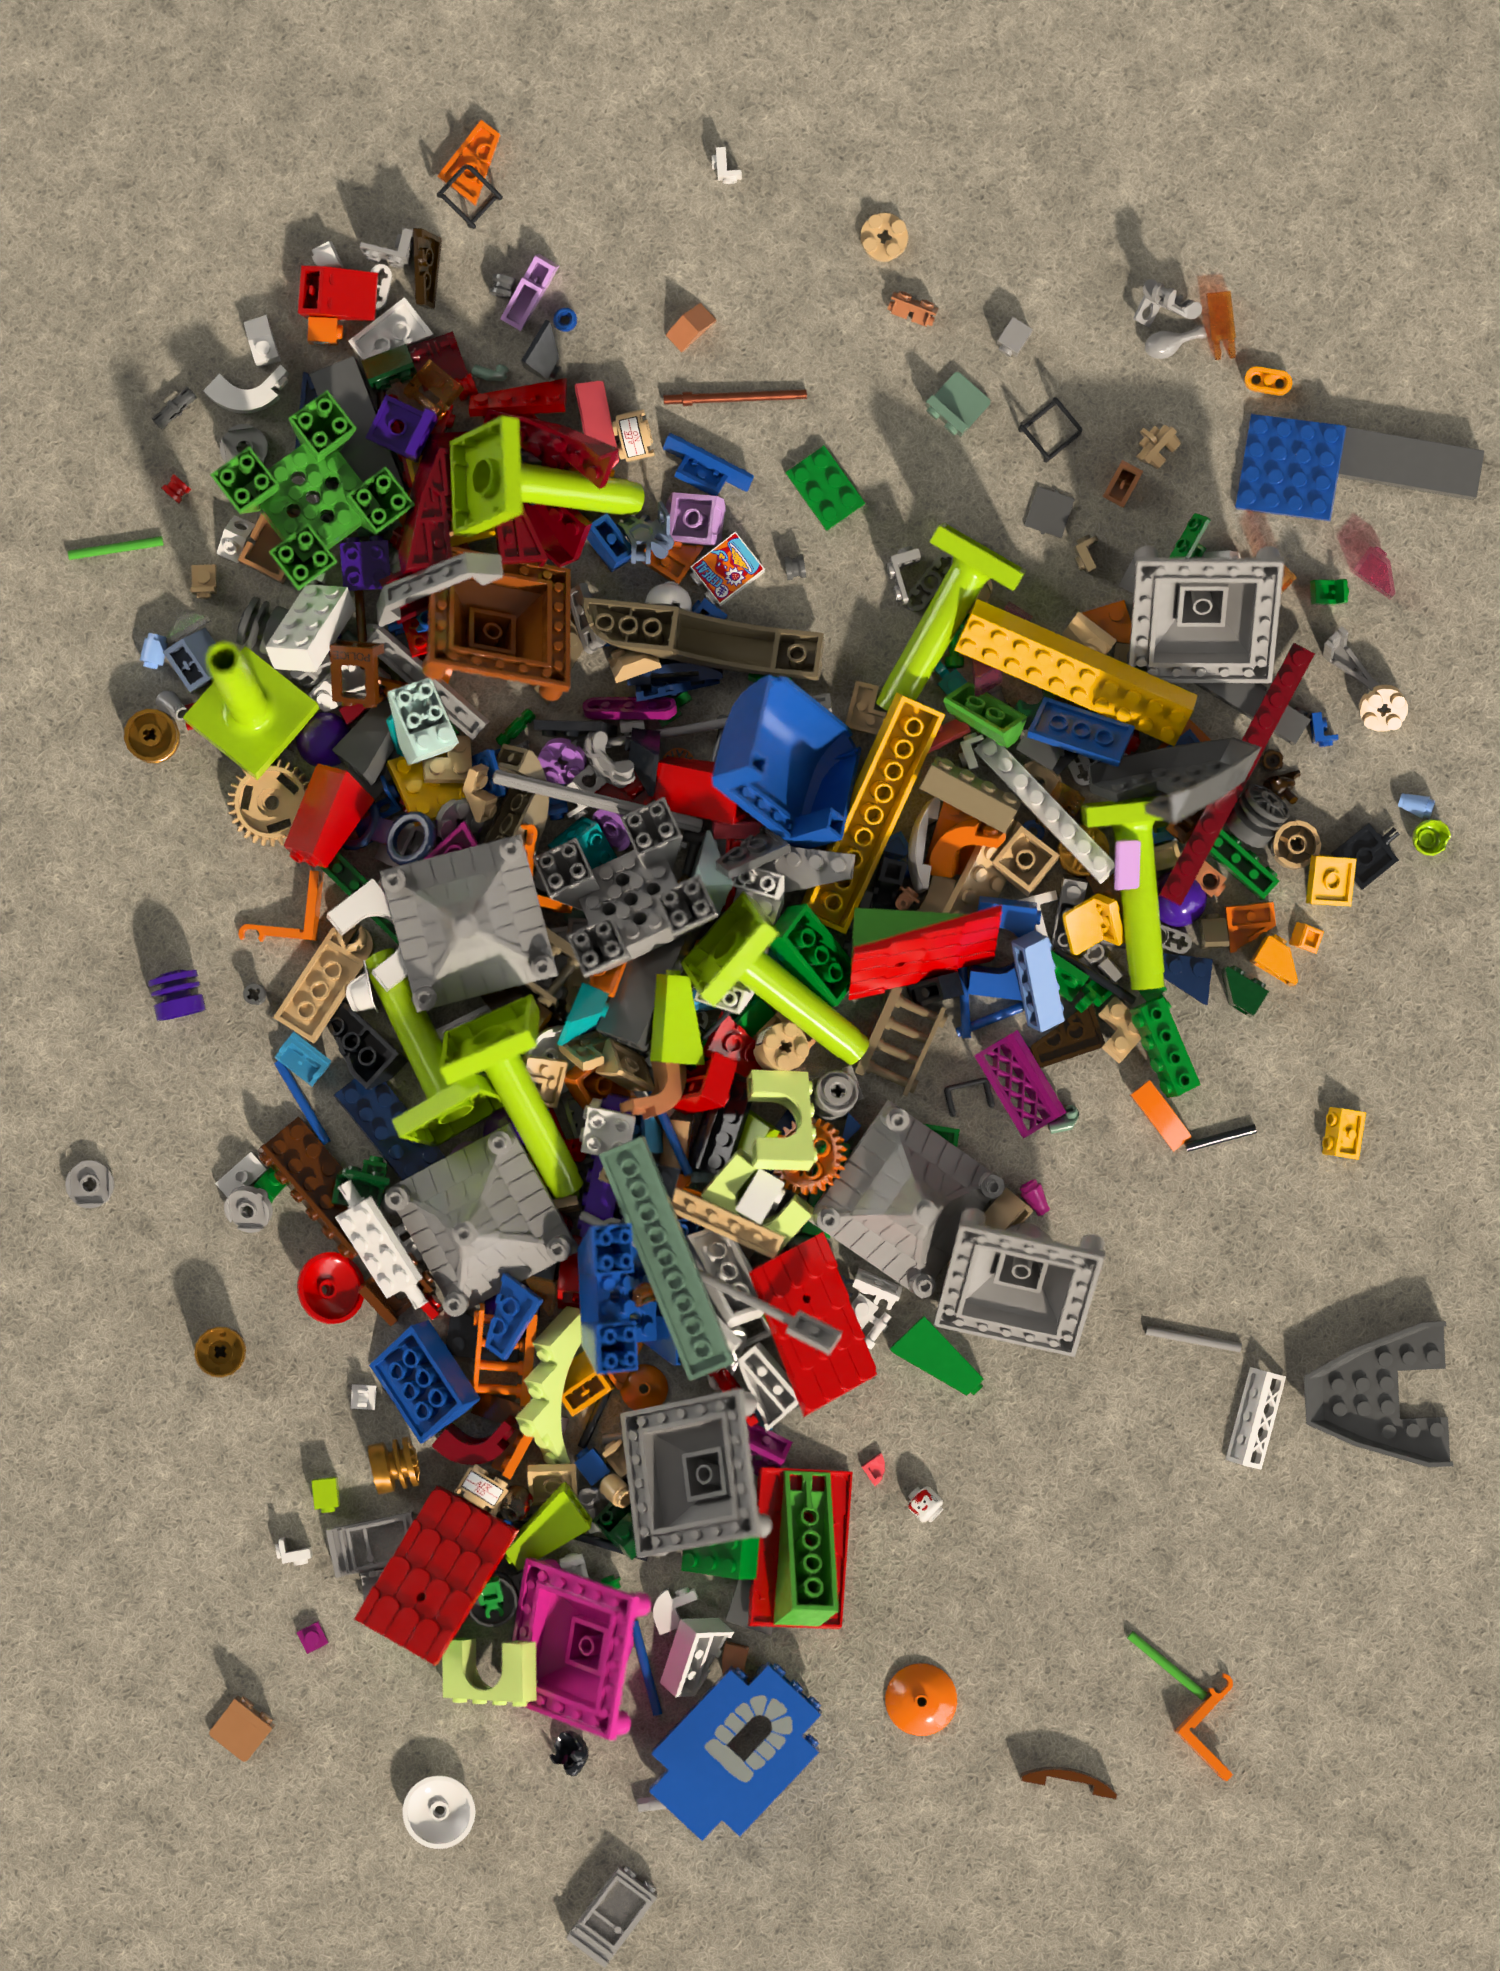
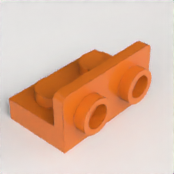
M514 1428V1433L507 1439L510 1443L508 1447L491 1464L492 1468L502 1472V1475L508 1479L512 1478L534 1438L524 1435L520 1429Z

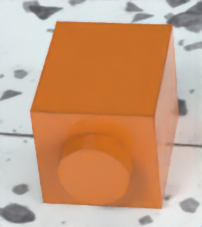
M308 318L307 341L309 344L338 346V339H343V325H339L337 318Z

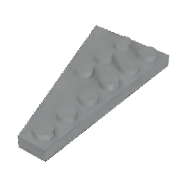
M717 839L718 851L722 857L726 851V839ZM790 847V853L759 867L760 869L784 876L785 894L853 879L856 854Z

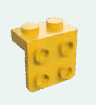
M1097 893L1063 914L1065 931L1072 954L1078 955L1102 940L1117 946L1125 943L1124 926L1121 923L1120 908L1116 900Z

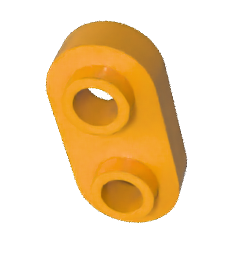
M1256 366L1246 372L1244 383L1251 391L1282 396L1291 389L1292 378L1285 371ZM1258 376L1260 378V383H1253L1252 377ZM1282 380L1284 386L1278 388L1275 385V381Z

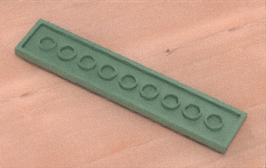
M645 1136L599 1154L626 1223H632L633 1242L689 1381L734 1364L735 1360Z

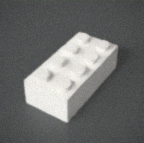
M313 584L304 586L265 647L274 669L317 671L328 654L330 645L335 643L356 610L348 587Z

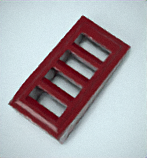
M379 686V695H383L384 691ZM356 704L353 706H342L339 711L349 726L368 708L363 707V704Z

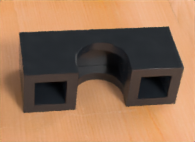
M883 851L869 909L896 910L898 890L900 885L903 884L908 864L905 855Z

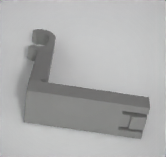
M1341 626L1338 632L1336 631L1325 642L1323 657L1329 663L1363 684L1367 690L1370 689L1372 691L1373 687L1380 684L1370 676L1352 650L1347 646L1349 632Z

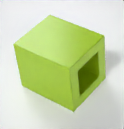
M338 1477L312 1480L314 1510L321 1509V1513L335 1512V1507L340 1506Z

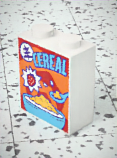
M736 531L690 567L693 572L690 574V577L698 586L702 584L707 590L704 594L712 604L717 603L719 606H722L765 572V568Z

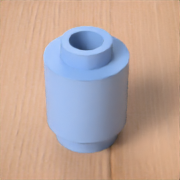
M148 633V637L144 639L140 661L144 662V667L157 670L158 666H163L165 659L163 651L168 646V643H166L167 637Z

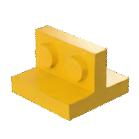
M1325 854L1311 855L1306 903L1351 906L1357 859Z

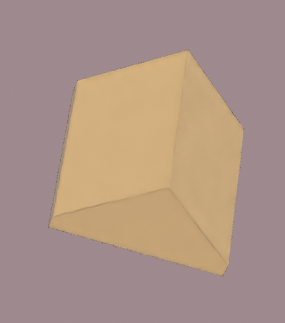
M608 1038L602 1051L604 1065L597 1066L595 1073L629 1091H652L654 1086L644 1056Z

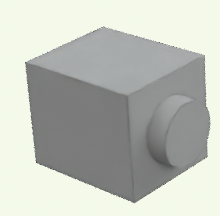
M1012 317L997 340L996 345L1000 346L998 350L1008 357L1011 355L1017 357L1032 334L1033 329Z

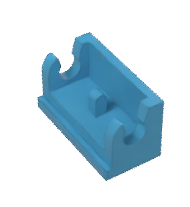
M295 1032L290 1035L275 1056L279 1062L311 1087L315 1085L331 1063L330 1059Z

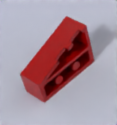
M714 1051L710 1054V1059L704 1062V1065L696 1064L697 1068L694 1070H686L685 1089L682 1097L673 1109L687 1115L725 1107L729 1100V1090L738 1063Z

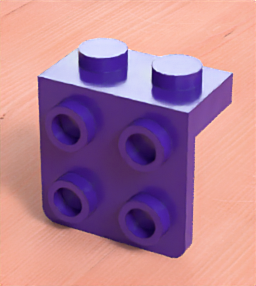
M383 535L369 536V541H360V537L345 538V542L340 543L343 587H348L349 591L382 589L379 580L391 575L389 539L384 540Z

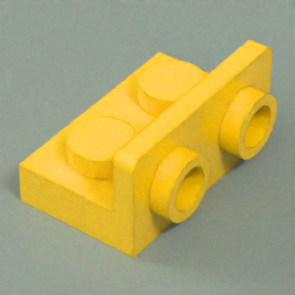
M1329 1107L1326 1116L1325 1137L1322 1141V1154L1359 1160L1366 1112Z

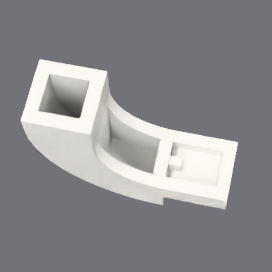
M279 365L260 386L248 390L233 386L219 373L203 391L212 401L228 411L245 414L255 413L267 409L280 399L274 391L276 388L281 390L287 384L289 373Z

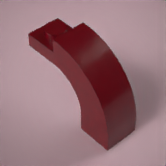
M510 1414L493 1434L484 1438L471 1437L452 1422L431 1446L442 1456L453 1462L465 1465L483 1464L495 1459L508 1447L510 1443L507 1439L514 1433L515 1429L512 1426L517 1422V1419Z

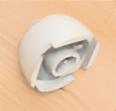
M667 581L664 584L653 587L645 600V604L675 606L692 612V601L688 592L672 581Z

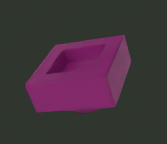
M319 1621L296 1632L307 1654L329 1643Z

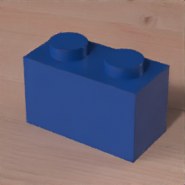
M608 513L592 522L587 540L612 573L631 560L632 546Z

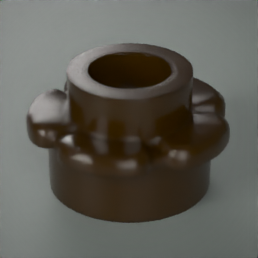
M1268 749L1261 756L1260 764L1269 773H1273L1275 770L1279 771L1283 767V755L1279 751Z

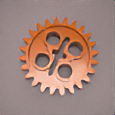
M812 1117V1125H815L817 1137L813 1140L814 1148H817L818 1155L817 1161L813 1163L809 1171L774 1170L773 1172L776 1176H780L779 1180L785 1183L784 1188L792 1189V1192L799 1194L801 1191V1194L808 1196L810 1190L812 1194L817 1195L818 1188L825 1192L826 1183L833 1186L832 1178L840 1179L837 1170L845 1169L844 1166L840 1165V1161L847 1160L845 1156L841 1155L842 1152L847 1150L846 1147L840 1145L844 1138L838 1136L839 1130L832 1129V1124L828 1122L825 1124V1121L820 1118L816 1122V1119ZM791 1122L792 1129L783 1128L786 1133L784 1136L778 1134L777 1137L785 1138L793 1135L796 1132V1122ZM826 1144V1150L820 1153L821 1146ZM818 1166L817 1174L812 1176L813 1168Z

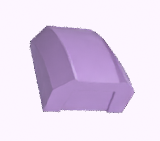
M672 492L666 502V509L670 515V535L673 540L707 546L719 545L722 540L726 511L724 499L711 495Z

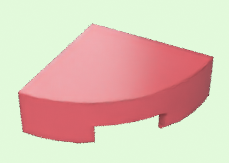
M881 1453L861 1466L874 1486L881 1481L885 1472V1461Z

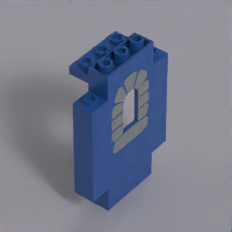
M768 1661L765 1666L762 1664L756 1670V1675L749 1682L746 1680L748 1678L747 1674L739 1667L735 1669L730 1666L652 1749L651 1754L667 1769L650 1786L649 1792L701 1841L721 1821L726 1823L740 1837L819 1753L820 1748L817 1746L819 1742L811 1734L806 1736L804 1733L822 1715L821 1704L812 1696L808 1698L802 1692L804 1689L794 1679L790 1681L784 1676L785 1670L777 1663L773 1665ZM757 1715L766 1716L772 1724L770 1734L743 1760L727 1744L751 1718Z

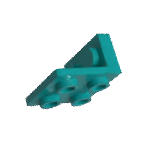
M584 816L579 818L547 845L551 850L577 838L592 869L617 858L599 824Z

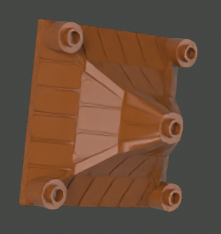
M451 546L453 557L465 552L489 554ZM536 562L503 564V577L481 585L471 577L429 595L428 654L422 664V672L425 676L438 680L445 675L447 669L533 685L537 684L539 685L541 696L549 701L558 700L563 692H568L570 688L571 569L544 564L543 567H538Z

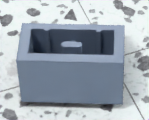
M206 628L182 638L163 651L188 691L192 694L213 681L208 670L206 657L210 648L216 643Z

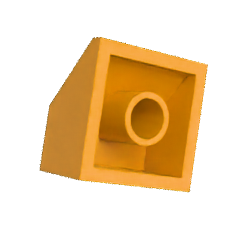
M1276 934L1264 937L1250 962L1288 986H1295L1298 978L1291 950L1285 945L1287 941Z

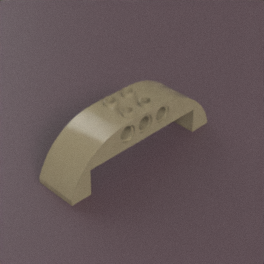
M502 745L496 758L499 769L547 781L544 770L534 752L512 745ZM509 787L483 844L520 834L525 844L527 830L522 829L520 825L532 824L537 829L535 854L548 817L549 797Z

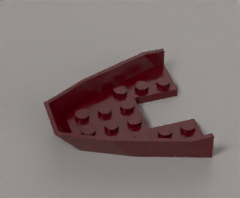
M487 410L483 425L501 416L519 419L520 446L540 459L542 466L569 470L570 465H572L598 489L606 487L619 452L618 448L561 424L518 414ZM522 502L547 557L559 568L579 560L592 523L576 509L541 504L530 506Z
M470 431L431 433L410 494V499L415 506L407 511L398 552L401 576H406L409 571L424 570L453 558L448 521H453L450 441ZM523 505L521 515L494 526L498 555L501 556L502 565L537 562L538 567H543L548 557Z

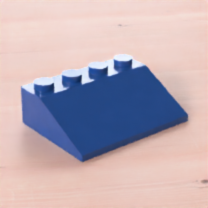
M429 1320L411 1325L369 1365L420 1444L463 1415L481 1399Z

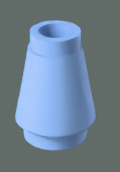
M1402 793L1398 807L1421 819L1424 817L1430 819L1435 800L1430 799V796Z

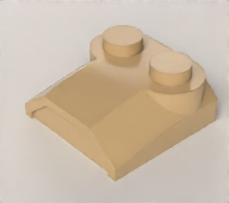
M1080 612L1075 615L1062 633L1064 637L1107 655L1117 641Z
M624 648L612 651L611 656L608 658L616 683L662 668L658 657L632 650L625 651Z

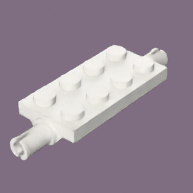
M351 1179L337 1187L349 1206L347 1210L335 1218L385 1297L388 1298L401 1291L405 1292L415 1310L426 1304L428 1300L417 1285L418 1281L422 1279L421 1274L372 1197L370 1196L367 1199L361 1197Z

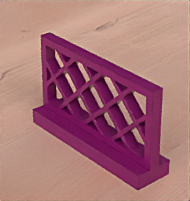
M1018 1030L974 1055L1023 1139L1066 1113ZM1000 1048L1005 1056L1000 1055ZM984 1055L993 1058V1066L987 1062ZM999 1061L1006 1064V1072L999 1069ZM1012 1069L1016 1073L1017 1077L1012 1075ZM999 1076L1005 1078V1087L1000 1084ZM1012 1082L1018 1085V1093L1011 1090ZM1025 1090L1030 1098L1024 1096ZM1011 1097L1018 1100L1017 1107L1013 1106ZM1024 1103L1031 1106L1030 1113L1024 1111ZM1023 1118L1030 1120L1029 1130L1023 1123Z
M747 1423L753 1474L759 1476V1469L761 1467L780 1468L793 1442L770 1430L766 1431L764 1427L757 1424L750 1427ZM753 1455H760L762 1460H756Z

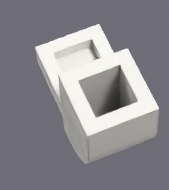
M688 1586L675 1591L676 1596L673 1597L669 1588L659 1594L654 1603L653 1618L660 1635L678 1628L681 1618L677 1607L698 1599L695 1588L689 1590Z

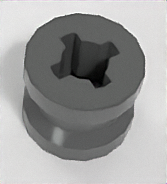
M493 274V286L490 287L489 294L511 299L513 295L511 289L515 285L516 279L503 274Z
M803 554L798 555L796 558L784 557L787 580H793L794 577L798 576L806 578Z

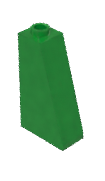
M924 1316L889 1348L893 1354L966 1396L969 1393L975 1395L984 1386L981 1383L984 1380L983 1377Z

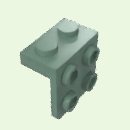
M955 372L935 395H931L926 401L925 406L929 415L936 420L939 418L945 423L944 427L954 436L957 434L961 438L989 407L991 401L960 372Z

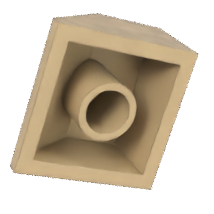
M1021 826L993 860L992 864L1009 883L1029 897L1058 861L1059 854Z

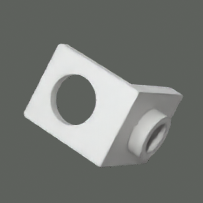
M234 515L223 531L217 554L239 563L238 558L255 524ZM235 524H242V525H244L247 529H246V530H240V529L236 528L234 525H235Z

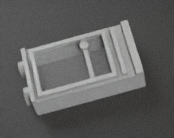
M413 1511L327 1529L326 1534L335 1578L386 1567L412 1522L417 1518V1516H413Z
M619 1865L566 1937L567 1940L604 1968L658 1896L655 1893L656 1888L646 1880L643 1883L636 1878L637 1873L628 1866L622 1868Z

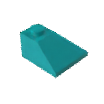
M582 982L557 1044L560 1046L564 1045L595 1026L600 1016L605 1018L610 1004L606 1003L609 993Z

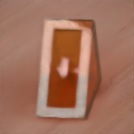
M530 1276L525 1279L530 1289L543 1299L541 1306L549 1317L553 1315L558 1297V1279L550 1280L537 1276Z

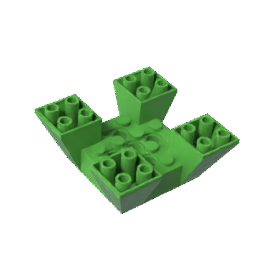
M328 390L288 418L301 446L268 470L249 446L210 474L239 514L260 511L283 542L270 550L269 553L298 591L337 563L329 549L362 526L377 534L415 506L387 467H384L363 483L340 454L341 449L357 428ZM295 476H302L305 481L297 485L292 482V479ZM335 481L339 486L331 490L326 487V483ZM310 495H316L319 497V501L312 504L306 498ZM290 509H297L300 515L292 518L287 515V512ZM324 514H331L334 520L326 523L321 520V517Z

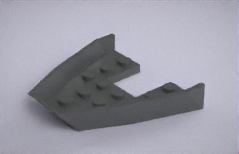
M1232 737L1124 755L1119 767L1098 761L1087 765L1090 792L1117 803L1155 790L1168 793V796H1158L1154 798V801L1145 803V813L1175 823L1220 799L1244 782L1261 747Z
M1446 1321L1422 1322L1354 1348L1305 1375L1306 1425L1353 1446L1422 1466H1453V1461L1450 1460L1448 1417L1400 1418L1398 1371L1446 1369L1444 1326H1446Z

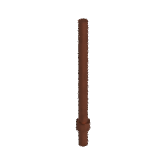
M807 390L702 394L682 392V394L663 395L664 405L683 404V406H693V403L807 399Z

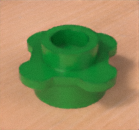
M614 1574L601 1579L602 1584L615 1589L621 1588L620 1576L615 1578Z

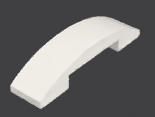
M937 797L930 799L923 806L910 834L908 868L916 893H922L929 887L931 866L922 863L928 824L930 825L938 820L941 799Z

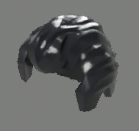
M563 1731L557 1737L554 1744L556 1754H551L550 1759L554 1764L564 1765L567 1775L577 1776L587 1762L589 1750L586 1742L580 1735L573 1731Z

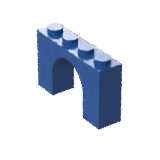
M986 896L979 897L978 911L1002 905L999 928L1011 931L1017 938L1034 931L1035 924L1040 925L1041 911L1037 910V902ZM1015 961L1010 965L1000 968L978 965L970 966L968 994L1023 1001Z

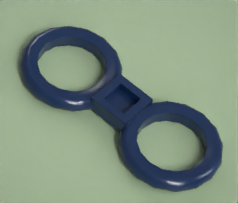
M374 801L368 809L370 822L366 832L358 839L346 840L342 845V848L345 850L353 851L366 847L371 841L386 845L387 853L391 860L401 866L423 860L428 856L435 841V827L430 817L422 812H408L401 815L396 821L381 818L380 809ZM420 822L425 834L422 845L414 854L402 856L397 849L398 835L407 824Z

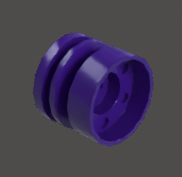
M181 969L171 971L148 981L149 987L160 986L161 989L151 992V997H163L162 1002L154 1005L157 1021L183 1017L206 1010L203 995L191 994V990L199 987L200 982L189 983L188 979L198 976L197 970Z

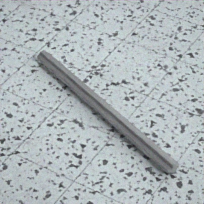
M495 770L493 775L494 784L622 815H627L646 806L502 770ZM671 812L679 829L696 833L701 831V819Z

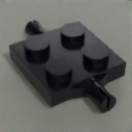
M1368 823L1331 853L1335 857L1357 859L1354 883L1360 890H1363L1399 861L1389 844L1400 835L1399 832L1393 834L1396 831L1394 827L1382 836Z

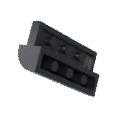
M733 1079L729 1090V1100L725 1107L703 1112L688 1158L691 1167L716 1175L735 1154L752 1105V1101H748L747 1083Z

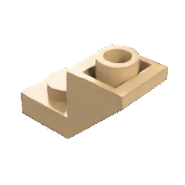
M483 764L469 768L463 787L467 802L475 821L478 823L489 820L495 815L498 799L497 796L483 790L488 781L487 772L489 767Z

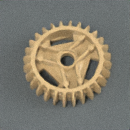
M278 759L277 764L274 765L272 763L258 780L242 769L245 776L242 778L236 775L239 784L231 783V786L236 791L228 792V795L234 798V801L227 802V805L234 806V809L229 811L228 814L236 815L232 823L241 824L237 831L241 832L245 829L244 837L246 839L252 834L253 843H256L260 838L262 846L266 845L267 840H270L271 847L275 846L276 840L279 841L280 845H284V838H287L291 826L273 833H269L267 826L288 819L293 824L310 782H303L306 777L305 773L297 775L300 768L295 767L291 771L290 762H287L285 767H283L282 760ZM282 773L299 787L295 794L277 780ZM246 786H252L253 790L249 809H242L243 792ZM275 796L279 800V806L274 810H269L265 804L267 798Z

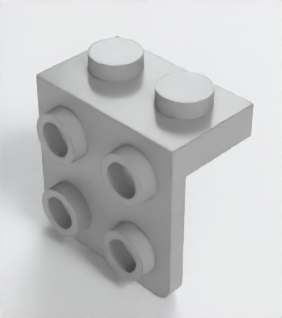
M912 546L899 549L896 555L890 556L889 563L886 566L890 580L894 579L896 583L893 589L896 602H901L902 606H906L909 601L899 568L918 563L921 559L919 549H913Z

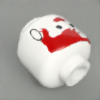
M928 1486L922 1489L917 1487L908 1496L910 1499L908 1509L921 1522L927 1520L932 1522L943 1511L941 1507L943 1500Z

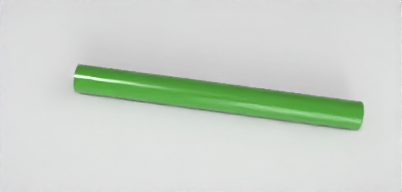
M163 536L68 550L69 560L164 546Z
M1134 1631L1130 1633L1127 1637L1128 1640L1200 1700L1207 1695L1204 1689Z

